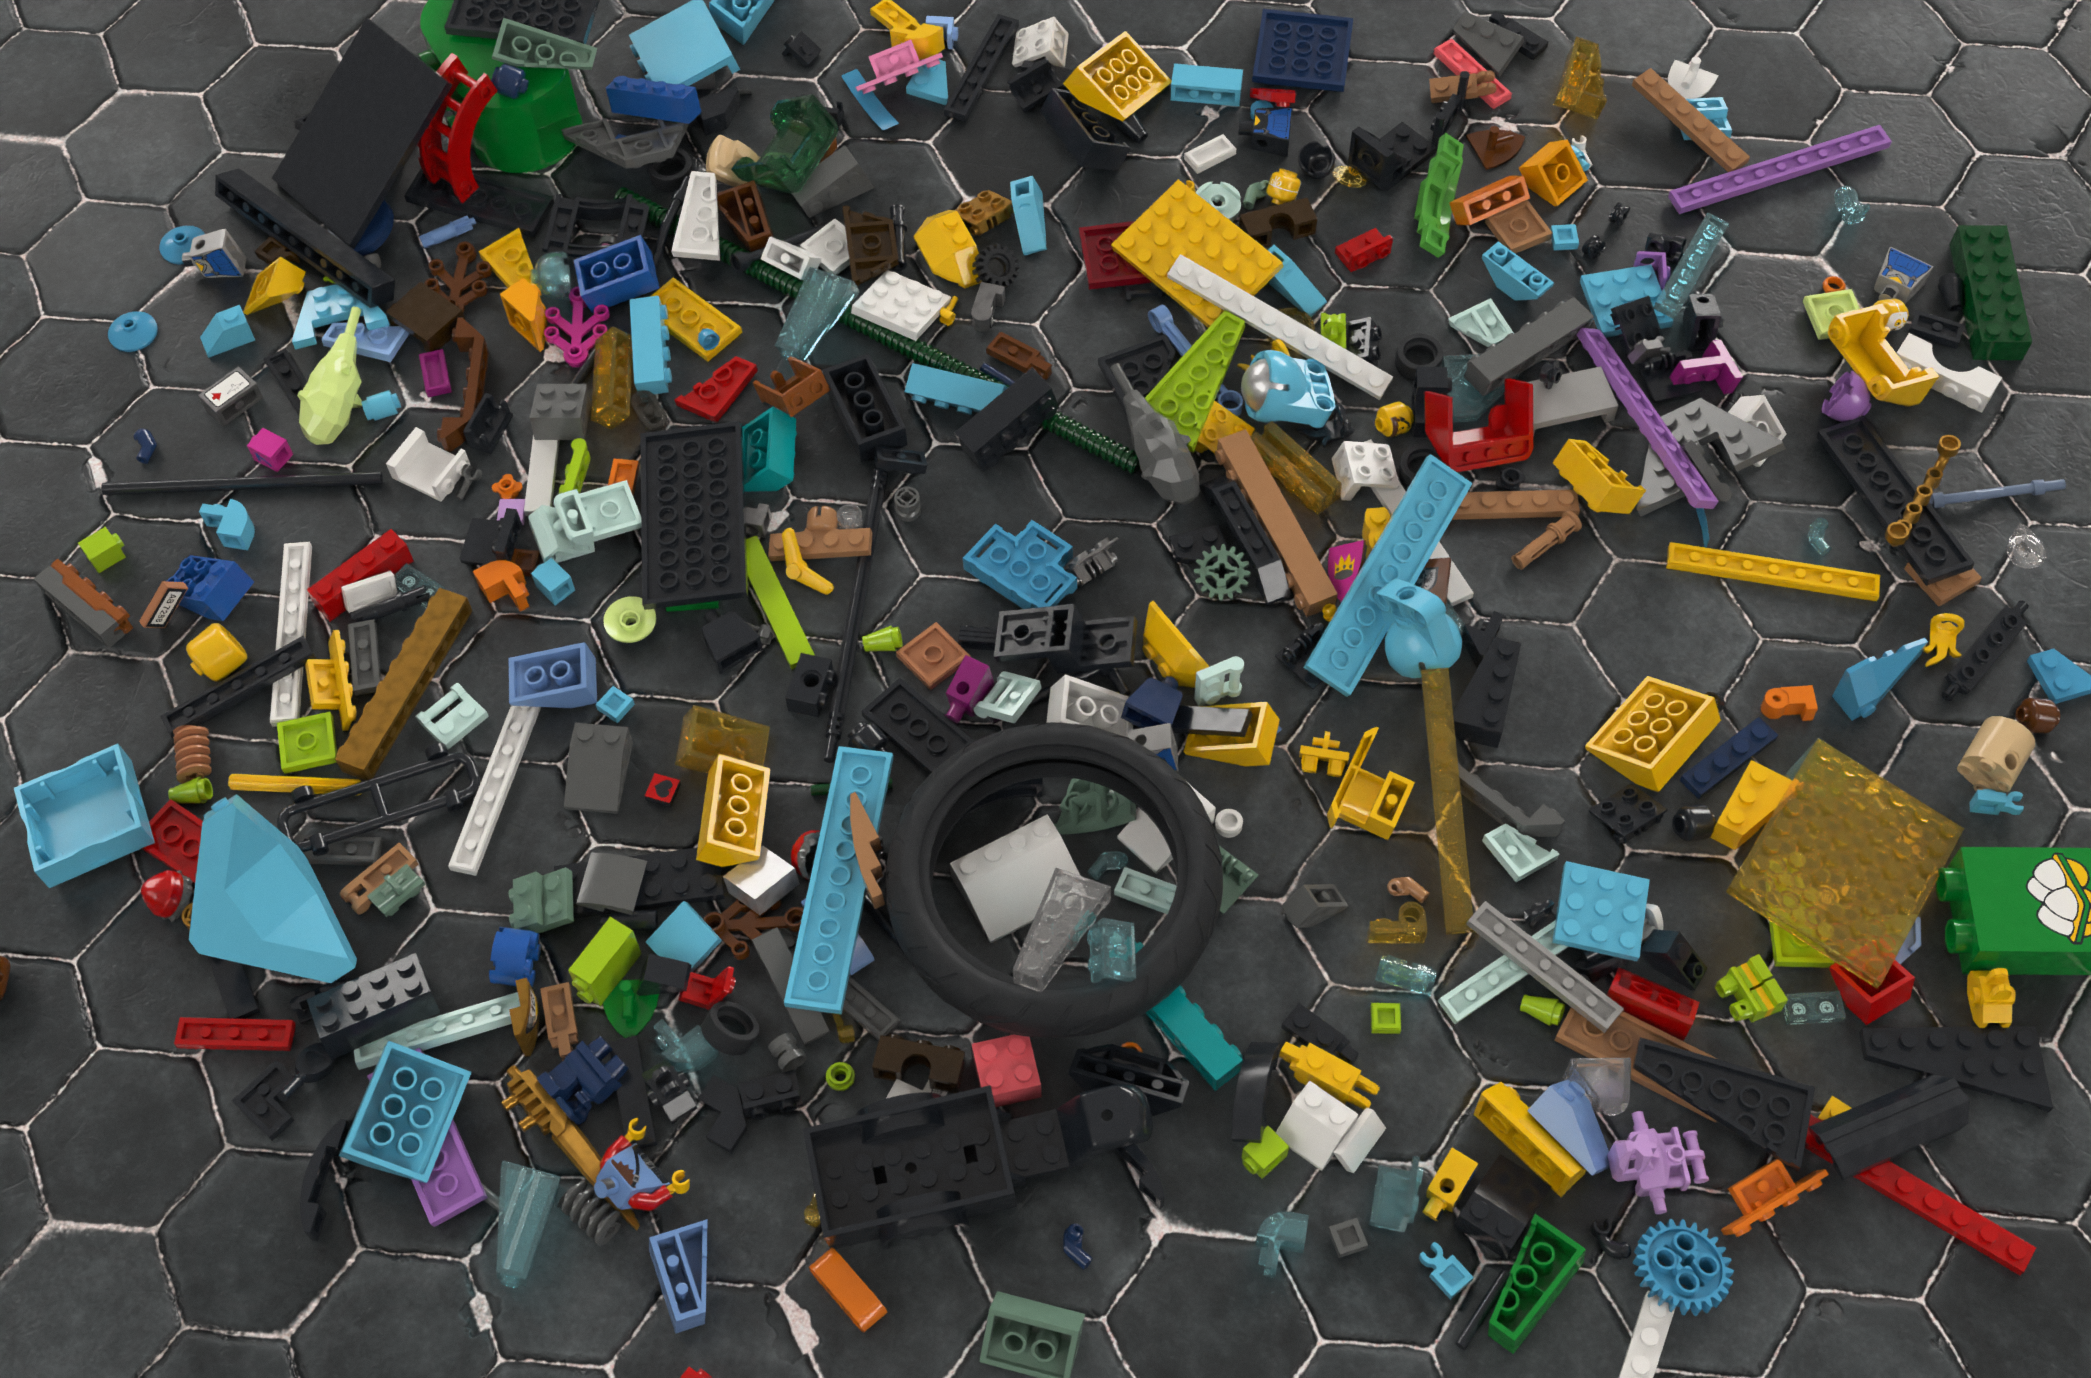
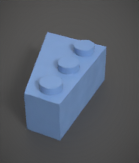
M707 1220L649 1237L650 1256L675 1334L705 1324Z

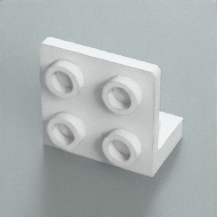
M1055 17L1020 29L1016 32L1012 65L1016 68L1021 66L1024 60L1034 61L1045 56L1052 65L1065 68L1068 32Z
M1343 441L1332 457L1341 500L1351 501L1361 486L1397 489L1400 485L1391 449L1387 444Z

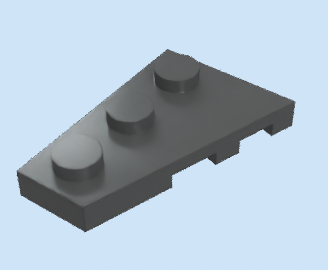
M1466 11L1453 28L1454 35L1470 50H1473L1480 56L1481 60L1486 65L1488 64L1499 78L1524 43L1523 36Z

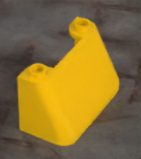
M1883 304L1835 315L1829 325L1828 336L1852 369L1865 381L1872 395L1877 400L1907 407L1922 402L1939 376L1932 367L1923 371L1920 367L1911 368L1910 370L1907 368L1885 339L1890 329L1888 326L1884 327L1883 318L1889 312Z

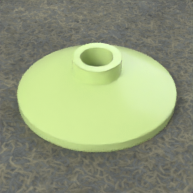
M640 597L621 598L612 603L604 615V627L608 635L614 640L623 643H633L644 639L653 631L656 625L655 610H644L642 598Z

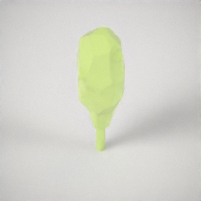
M358 307L351 308L345 332L339 334L334 345L310 374L307 384L297 395L301 400L299 424L305 437L316 445L333 443L349 424L352 408L362 407V400L357 394L362 382L356 366L357 341L354 336L361 314V309Z

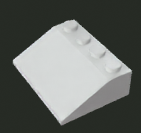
M1048 814L950 863L951 878L990 944L1088 894V890L1069 851Z

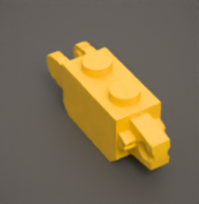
M1285 1042L1280 1050L1279 1057L1290 1063L1289 1068L1295 1072L1294 1077L1298 1082L1306 1085L1311 1081L1344 1105L1348 1101L1359 1108H1369L1371 1106L1370 1100L1355 1092V1087L1371 1095H1376L1380 1090L1376 1083L1360 1075L1361 1070L1311 1043L1307 1047L1301 1045L1299 1048Z

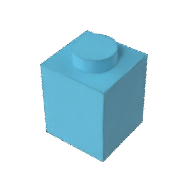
M552 558L538 565L531 573L536 588L554 605H557L575 591L571 576Z

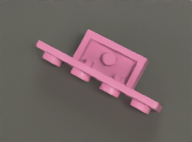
M912 40L871 55L869 60L877 78L857 86L856 90L857 92L862 90L863 94L876 90V84L883 82L886 86L898 81L896 76L905 73V76L908 77L918 73V68L926 65L927 69L940 64L939 59L943 58V55L939 53L919 61Z

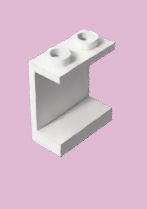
M416 427L388 460L386 465L393 479L438 501H442L447 494L452 492L461 476H464L463 470L465 467L470 466V462L465 450L460 449L455 456L430 444L425 432Z

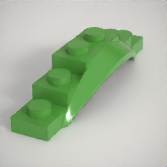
M1447 133L1439 138L1437 154L1430 160L1427 178L1420 184L1414 219L1419 221L1417 233L1421 234L1420 247L1438 258L1445 253L1446 242L1449 240L1452 214L1449 202L1455 198L1463 163L1462 152L1464 144Z

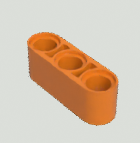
M833 1247L808 1267L817 1281L863 1333L887 1313L880 1300Z

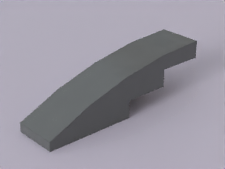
M776 927L752 939L753 946L764 964L766 972L779 995V999L804 1046L829 1034L830 1030L821 1012L790 1008L784 1005L793 956L778 928Z

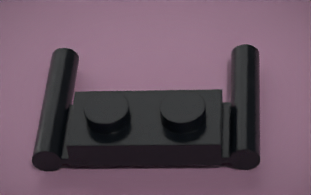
M1467 71L1460 73L1457 94H1452L1448 102H1443L1440 112L1436 114L1431 124L1430 130L1433 131L1431 143L1437 149L1439 138L1447 133L1458 112L1464 108L1470 76Z

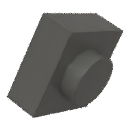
M1357 1218L1328 1228L1339 1258L1367 1249L1368 1244Z

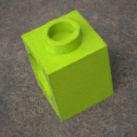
M1267 1126L1264 1129L1262 1143H1248L1243 1148L1242 1163L1251 1174L1254 1175L1256 1173L1263 1179L1287 1157L1289 1146Z

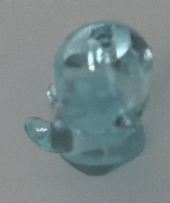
M1842 186L1834 193V200L1837 205L1836 211L1842 213L1841 217L1846 225L1856 224L1866 217L1870 204L1860 203L1858 201V194L1853 187Z

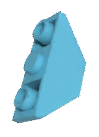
M1499 241L1482 254V260L1496 287L1515 301L1538 299L1554 285L1553 281Z

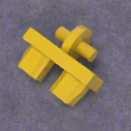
M1325 731L1324 739L1313 737L1312 745L1322 746V748L1301 745L1299 757L1302 758V772L1316 773L1318 760L1329 762L1328 776L1341 777L1345 764H1348L1350 753L1328 749V747L1339 749L1340 741L1330 740V732Z

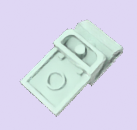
M627 480L580 494L577 489L558 494L554 498L555 507L541 505L528 516L530 528L544 563L550 558L558 563L595 552V541L641 528V515Z

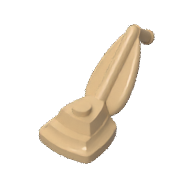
M718 135L713 140L707 153L706 172L715 173L716 180L733 187L750 182L751 178L760 184H774L804 175L810 169L817 166L819 161L792 154H766L759 157L744 143Z

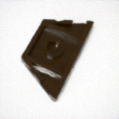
M843 206L852 286L857 287L898 265L894 225L892 219L882 216L877 217L866 211L860 214L850 211L849 206Z

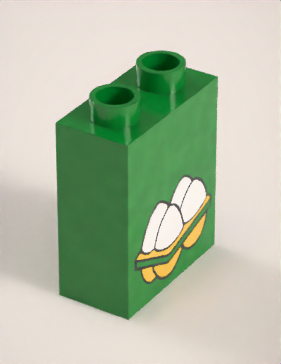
M1960 847L1948 867L1939 868L1936 876L1937 896L1941 902H1950L1953 918L1949 919L1946 923L1945 943L1949 953L1959 954L1962 974H1969L1970 971H1991L1996 968H2004L2008 971V975H2091V848Z

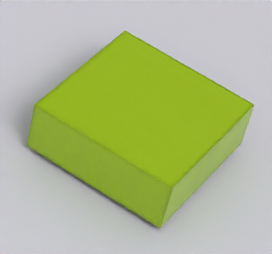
M1371 1003V1033L1400 1034V1003Z

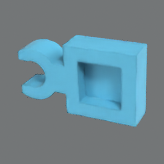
M1433 1242L1430 1248L1436 1254V1257L1429 1258L1422 1252L1419 1255V1260L1424 1266L1434 1269L1429 1277L1451 1300L1472 1282L1474 1277L1454 1255L1446 1260L1443 1257L1441 1246Z

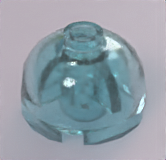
M565 251L546 253L537 260L535 269H531V283L536 284L542 296L547 299H569L565 294L570 292L569 265H564L563 258H568Z

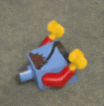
M634 1118L629 1123L628 1133L625 1136L621 1135L605 1151L599 1164L601 1171L596 1177L594 1190L599 1198L609 1197L618 1209L634 1208L651 1211L672 1198L671 1194L674 1192L678 1194L686 1193L690 1187V1179L683 1183H678L685 1177V1171L678 1170L672 1175V1184H670L637 1143L633 1145L630 1143L632 1140H641L646 1132V1126L641 1131L633 1130L639 1121V1118Z

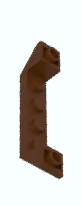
M457 318L456 328L452 330L453 342H457L460 352H469L471 363L470 367L466 368L468 384L467 387L463 388L465 404L460 409V417H443L442 425L437 429V440L439 443H442L444 450L447 452L453 451L466 441L463 431L483 398L489 350L484 336L464 318Z

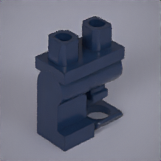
M601 1036L589 1045L582 1041L576 1046L577 1049L570 1052L564 1061L549 1073L545 1071L536 1078L547 1093L555 1099L569 1119L576 1124H582L586 1121L592 1107L590 1104L592 1101L601 1104L614 1090L616 1091L622 1086L618 1080L629 1069L617 1055L604 1064L602 1059L613 1049ZM574 1093H576L575 1096L578 1098L577 1101L566 1102Z

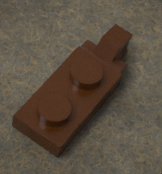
M999 332L986 348V354L1023 373H1026L1033 367L1045 380L1052 374V364L1045 361L1040 351L1003 332Z

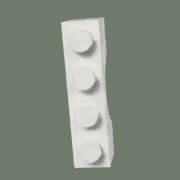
M1910 333L1897 351V355L1909 370L1915 367H1920L1922 371L1931 367L1934 369L1939 378L1932 386V389L1981 413L2002 377L1979 366L1967 372L1949 370L1935 359L1931 343Z

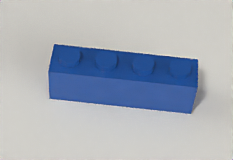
M626 76L614 78L606 87L612 113L690 124L701 113L696 87L685 86L684 84H670L664 81H648L643 78L633 79Z

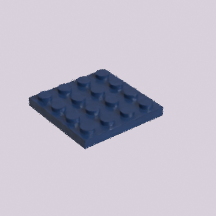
M1263 9L1252 82L1344 92L1353 18Z

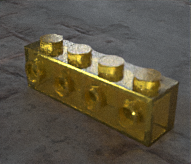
M614 326L595 340L591 413L592 421L611 430L630 416L632 335Z

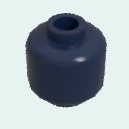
M507 63L496 67L491 79L497 89V93L511 99H517L521 93L525 94L529 85V80L525 79V71Z

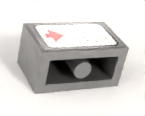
M240 367L226 374L222 379L198 395L205 410L223 427L263 399L257 383Z

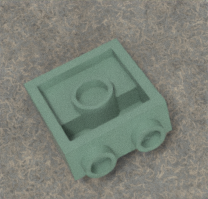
M565 867L545 875L533 872L513 879V888L508 893L509 899L513 903L514 911L509 916L512 928L542 933L574 922L571 870Z

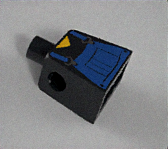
M1293 107L1257 108L1254 112L1253 122L1239 121L1238 135L1252 136L1251 148L1253 150L1288 157Z

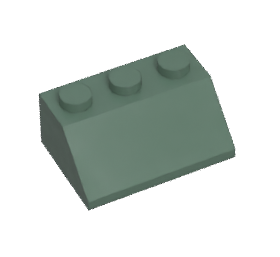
M997 1291L989 1308L979 1362L1037 1378H1070L1080 1343L1085 1314Z

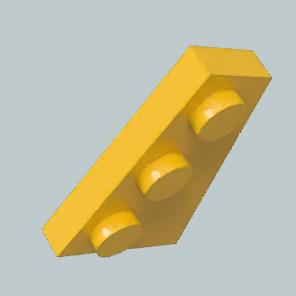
M519 228L479 251L481 259L490 263L492 271L508 288L524 278L530 284L534 283L540 290Z

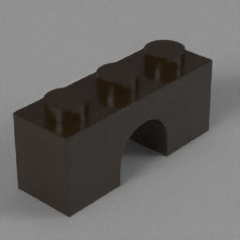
M1303 198L1241 214L1239 228L1263 247L1271 246L1273 229L1281 228L1287 230L1293 240L1315 235L1318 218L1308 198Z
M895 1034L888 1036L880 1035L872 1065L874 1078L894 1082L896 1079L903 1081L906 1070L913 1065L920 1064L930 1069V1089L954 1094L959 1093L966 1065L965 1052L961 1051L960 1048L951 1045L944 1047L934 1046L926 1040L908 1041L902 1036Z

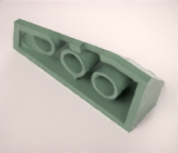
M503 18L492 59L517 67L592 70L597 48Z

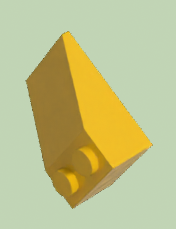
M1268 702L1200 706L1249 709L1253 716L1245 737L1188 734L1184 748L1186 755L1240 766L1270 765L1280 719Z

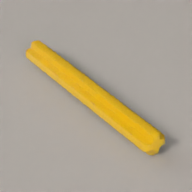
M231 774L228 786L231 790L291 793L294 789L307 785L313 787L315 794H325L362 781L360 779Z

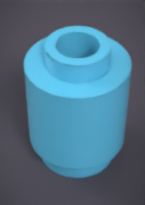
M390 390L366 397L367 400L361 401L368 420L374 419L377 421L398 414L397 408L401 407L397 394H392Z

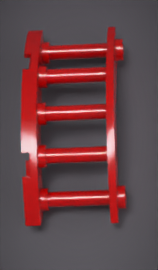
M451 53L436 72L453 84L417 144L420 153L418 159L428 181L435 184L440 178L445 179L451 183L459 201L464 203L479 188L475 181L470 161L473 132L483 109L497 93V89L485 73L477 81L468 76V71L458 56ZM460 82L471 88L462 103L451 98ZM446 107L457 112L452 128L442 123ZM441 133L449 138L447 152L442 149Z

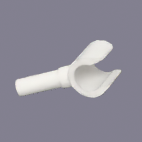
M1580 136V143L1576 142L1573 138L1572 145L1584 153L1585 161L1592 167L1593 164L1585 150L1586 137Z

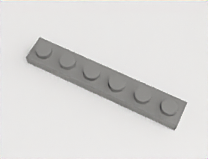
M1486 901L1468 920L1466 924L1468 927L1605 1033L1624 1010V1008Z

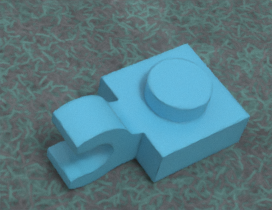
M1993 789L1977 790L1969 802L1970 812L1998 815L2001 811L2012 815H2019L2024 807L2017 806L2012 801L2020 802L2023 794L2014 791L2006 796V793L1996 792Z

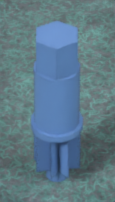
M464 216L423 234L419 238L424 249L473 230L472 225L476 224L474 217L469 219L468 216Z

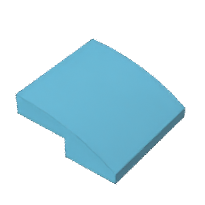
M1723 97L1686 99L1728 138H1731L1732 129L1726 118L1728 108ZM1681 130L1684 140H1692Z

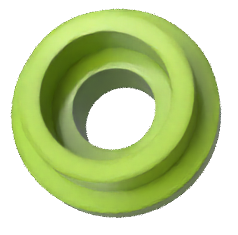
M834 1063L826 1072L827 1084L836 1091L847 1090L854 1083V1070L847 1063ZM839 1074H844L846 1076V1078L843 1081H837L835 1079L836 1076Z

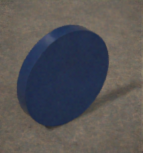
M385 200L382 202L355 249L352 248L362 256L378 249L386 241L392 230L394 215L390 205ZM328 229V232H329V233H331V234L334 235L336 238H338L339 240H341V239H340L338 236H336L330 229Z

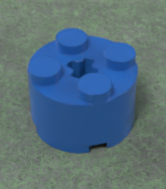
M499 927L491 952L490 961H493L495 970H489L490 983L516 986L515 980L527 978L531 987H533L535 981V970H532L533 960L538 961L541 952V944H538L539 933Z

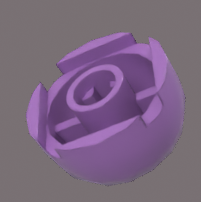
M1851 371V374L1846 372L1830 389L1829 392L1832 393L1830 401L1824 400L1821 410L1826 416L1840 422L1856 419L1860 415L1865 416L1871 408V403H1869L1871 392L1865 381L1856 372Z

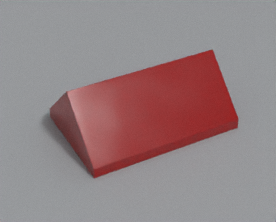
M1618 967L1607 993L1609 998L1624 1008L1623 1012L1684 1041L1695 1020L1700 1003Z

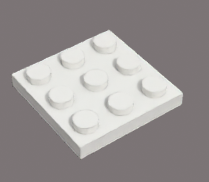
M887 270L852 305L851 313L916 341L939 317L940 309L942 307L946 308L949 305L951 296L901 276L896 272Z

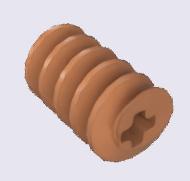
M193 725L176 727L173 730L176 753L177 781L183 784L196 777L203 779L210 775L212 768L209 766L211 758L209 757L210 748L208 747L210 741L207 738L209 735L208 729Z

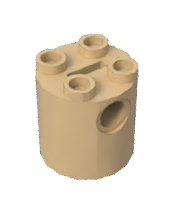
M2003 716L1989 717L1981 725L1960 761L1957 771L1973 784L1975 791L1993 789L1996 792H2009L2036 746L2035 738L2024 725L2013 719Z

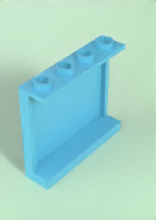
M691 0L629 34L633 43L630 45V48L636 58L640 56L637 62L643 73L648 72V74L644 75L648 81H664L670 84L690 86L728 65L732 74L740 70L703 0Z

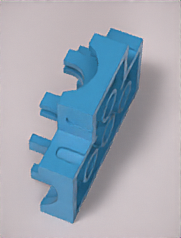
M1033 520L1016 537L995 524L963 557L964 570L1022 609L1057 606L1061 599L1068 594H1073L1077 589V577L1064 570V567L1073 558V546ZM1040 538H1044L1047 541L1051 542L1057 548V550L1049 544H1047L1046 542H1044L1043 540H1041ZM993 542V544L978 558L977 556L983 550V548Z

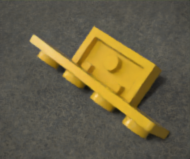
M333 630L328 642L330 659H307L305 669L312 709H339L342 731H348L352 721L356 720V707L351 703L353 688L347 679L349 664L347 661H344L343 656L345 653V641L340 638L339 630Z

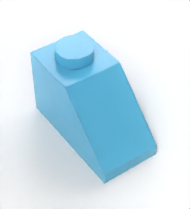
M240 305L216 313L200 337L208 358L255 341Z

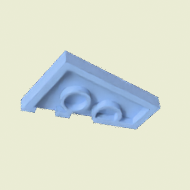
M332 323L322 337L323 346L331 348L339 334L345 332L347 323ZM358 323L354 335L357 341L356 354L391 362L410 333L400 326H386L368 331L363 323Z

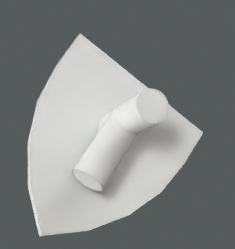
M1693 57L1690 65L1675 60L1671 66L1668 84L1685 99L1701 98L1710 91L1719 76L1699 69L1701 63L1699 57Z

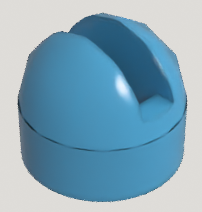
M706 328L699 332L698 342L705 350H712L719 344L720 338L715 331Z

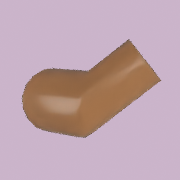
M1410 877L1394 878L1387 885L1389 893L1393 896L1411 895L1420 903H1423L1430 894Z

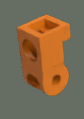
M1813 685L1770 689L1766 692L1761 704L1762 714L1769 719H1778L1782 715L1801 714L1802 721H1811L1818 710Z

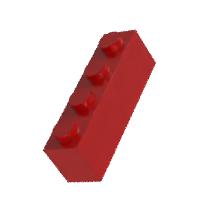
M390 529L308 588L307 592L314 606L331 622L346 611L342 586L388 571L395 575L414 560L407 544Z

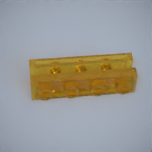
M1273 421L1264 426V434L1260 435L1256 432L1250 436L1271 475L1277 477L1290 493L1298 496L1306 508L1312 509L1318 515L1340 498L1342 483Z

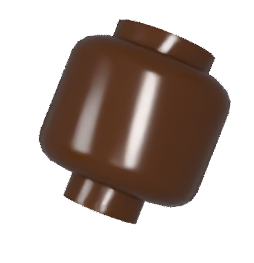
M2027 698L2022 701L2015 714L2016 720L2033 733H2049L2060 721V711L2050 699Z

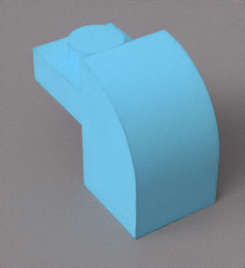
M230 499L227 507L220 504H202L199 510L206 526L218 528L216 533L224 547L242 550L249 549L255 529L245 507L240 502Z

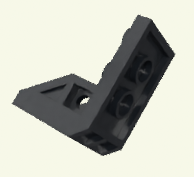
M1404 122L1398 124L1380 139L1358 126L1352 131L1348 164L1379 188L1388 191L1436 154L1437 147Z

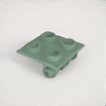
M1219 846L1223 870V894L1220 912L1225 914L1258 877V874Z

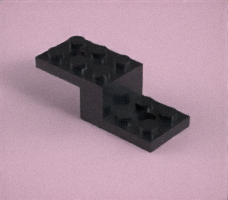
M1075 604L999 612L994 658L997 662L1047 657L1058 674L1133 667L1138 621L1135 616L1084 621ZM1022 631H1029L1024 638H1018ZM1108 640H1115L1110 647H1103Z

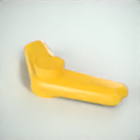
M792 528L784 530L782 532V541L787 567L786 575L790 579H794L822 594H830L834 590L833 584L808 568L807 563L802 560L794 530Z

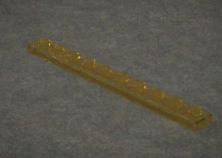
M1449 669L1421 670L1446 935L1474 933V930L1466 925L1473 915Z

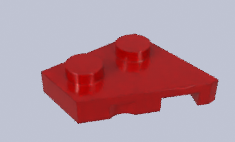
M1250 88L1251 98L1276 102V106L1290 107V103H1295V90Z

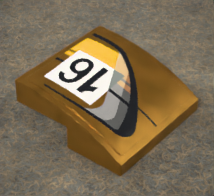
M523 978L515 980L520 1007L509 1009L514 1036L525 1057L532 1055L538 1037L539 1006L528 979Z

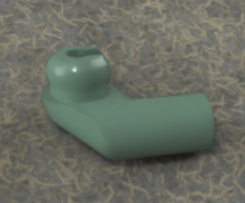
M1263 180L1247 188L1242 204L1245 209H1253L1257 199L1268 195L1266 191L1269 181Z

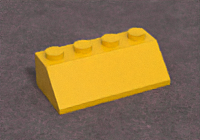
M718 754L708 771L696 860L726 867L759 859L770 768Z
M1499 1082L1483 1091L1473 1115L1545 1183L1552 1186L1551 1189L1562 1197L1587 1170L1527 1111L1530 1107L1520 1100V1095L1515 1089Z

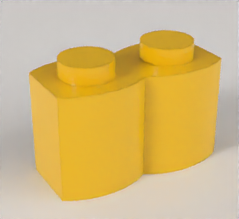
M1385 507L1366 509L1362 529V538L1366 540L1367 546L1366 559L1391 518Z

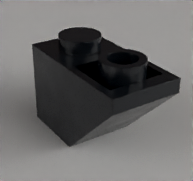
M1653 929L1640 950L1655 970L1690 990L1697 988L1708 969L1680 931Z

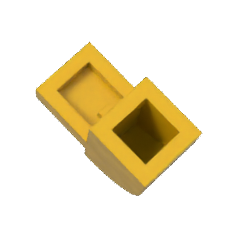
M923 23L914 31L894 27L890 30L891 46L894 47L912 40L919 60L934 56L945 49L943 27Z

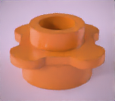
M505 474L498 483L492 485L493 492L499 493L501 499H515L523 488L522 483L516 482L511 474Z

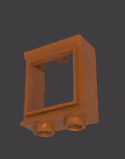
M790 356L787 359L795 374L793 377L785 381L782 373L776 370L772 371L770 377L775 386L774 390L757 380L752 383L762 403L766 402L793 417L829 392L830 388L821 369Z

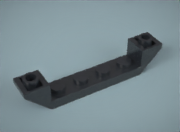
M1221 476L1200 484L1199 487L1210 507L1217 504L1257 574L1256 587L1267 606L1291 597L1282 561L1235 480Z

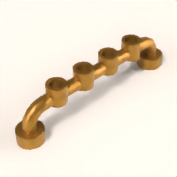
M1944 435L1940 438L1937 446V451L1940 455L1934 467L1927 470L1923 485L1917 487L1913 502L1908 503L1903 519L1893 522L1887 527L1885 539L1891 546L1897 547L1904 544L1909 537L1912 524L1919 521L1922 506L1929 504L1933 493L1932 489L1939 487L1943 471L1950 457L1958 454L1961 442L1957 437Z

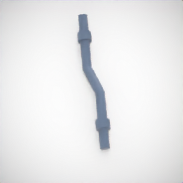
M2039 479L2032 480L2028 484L1951 494L1938 492L1932 493L1929 503L1933 508H1942L1945 504L2030 493L2033 496L2043 495L2047 491L2065 489L2066 482L2064 479L2052 481Z

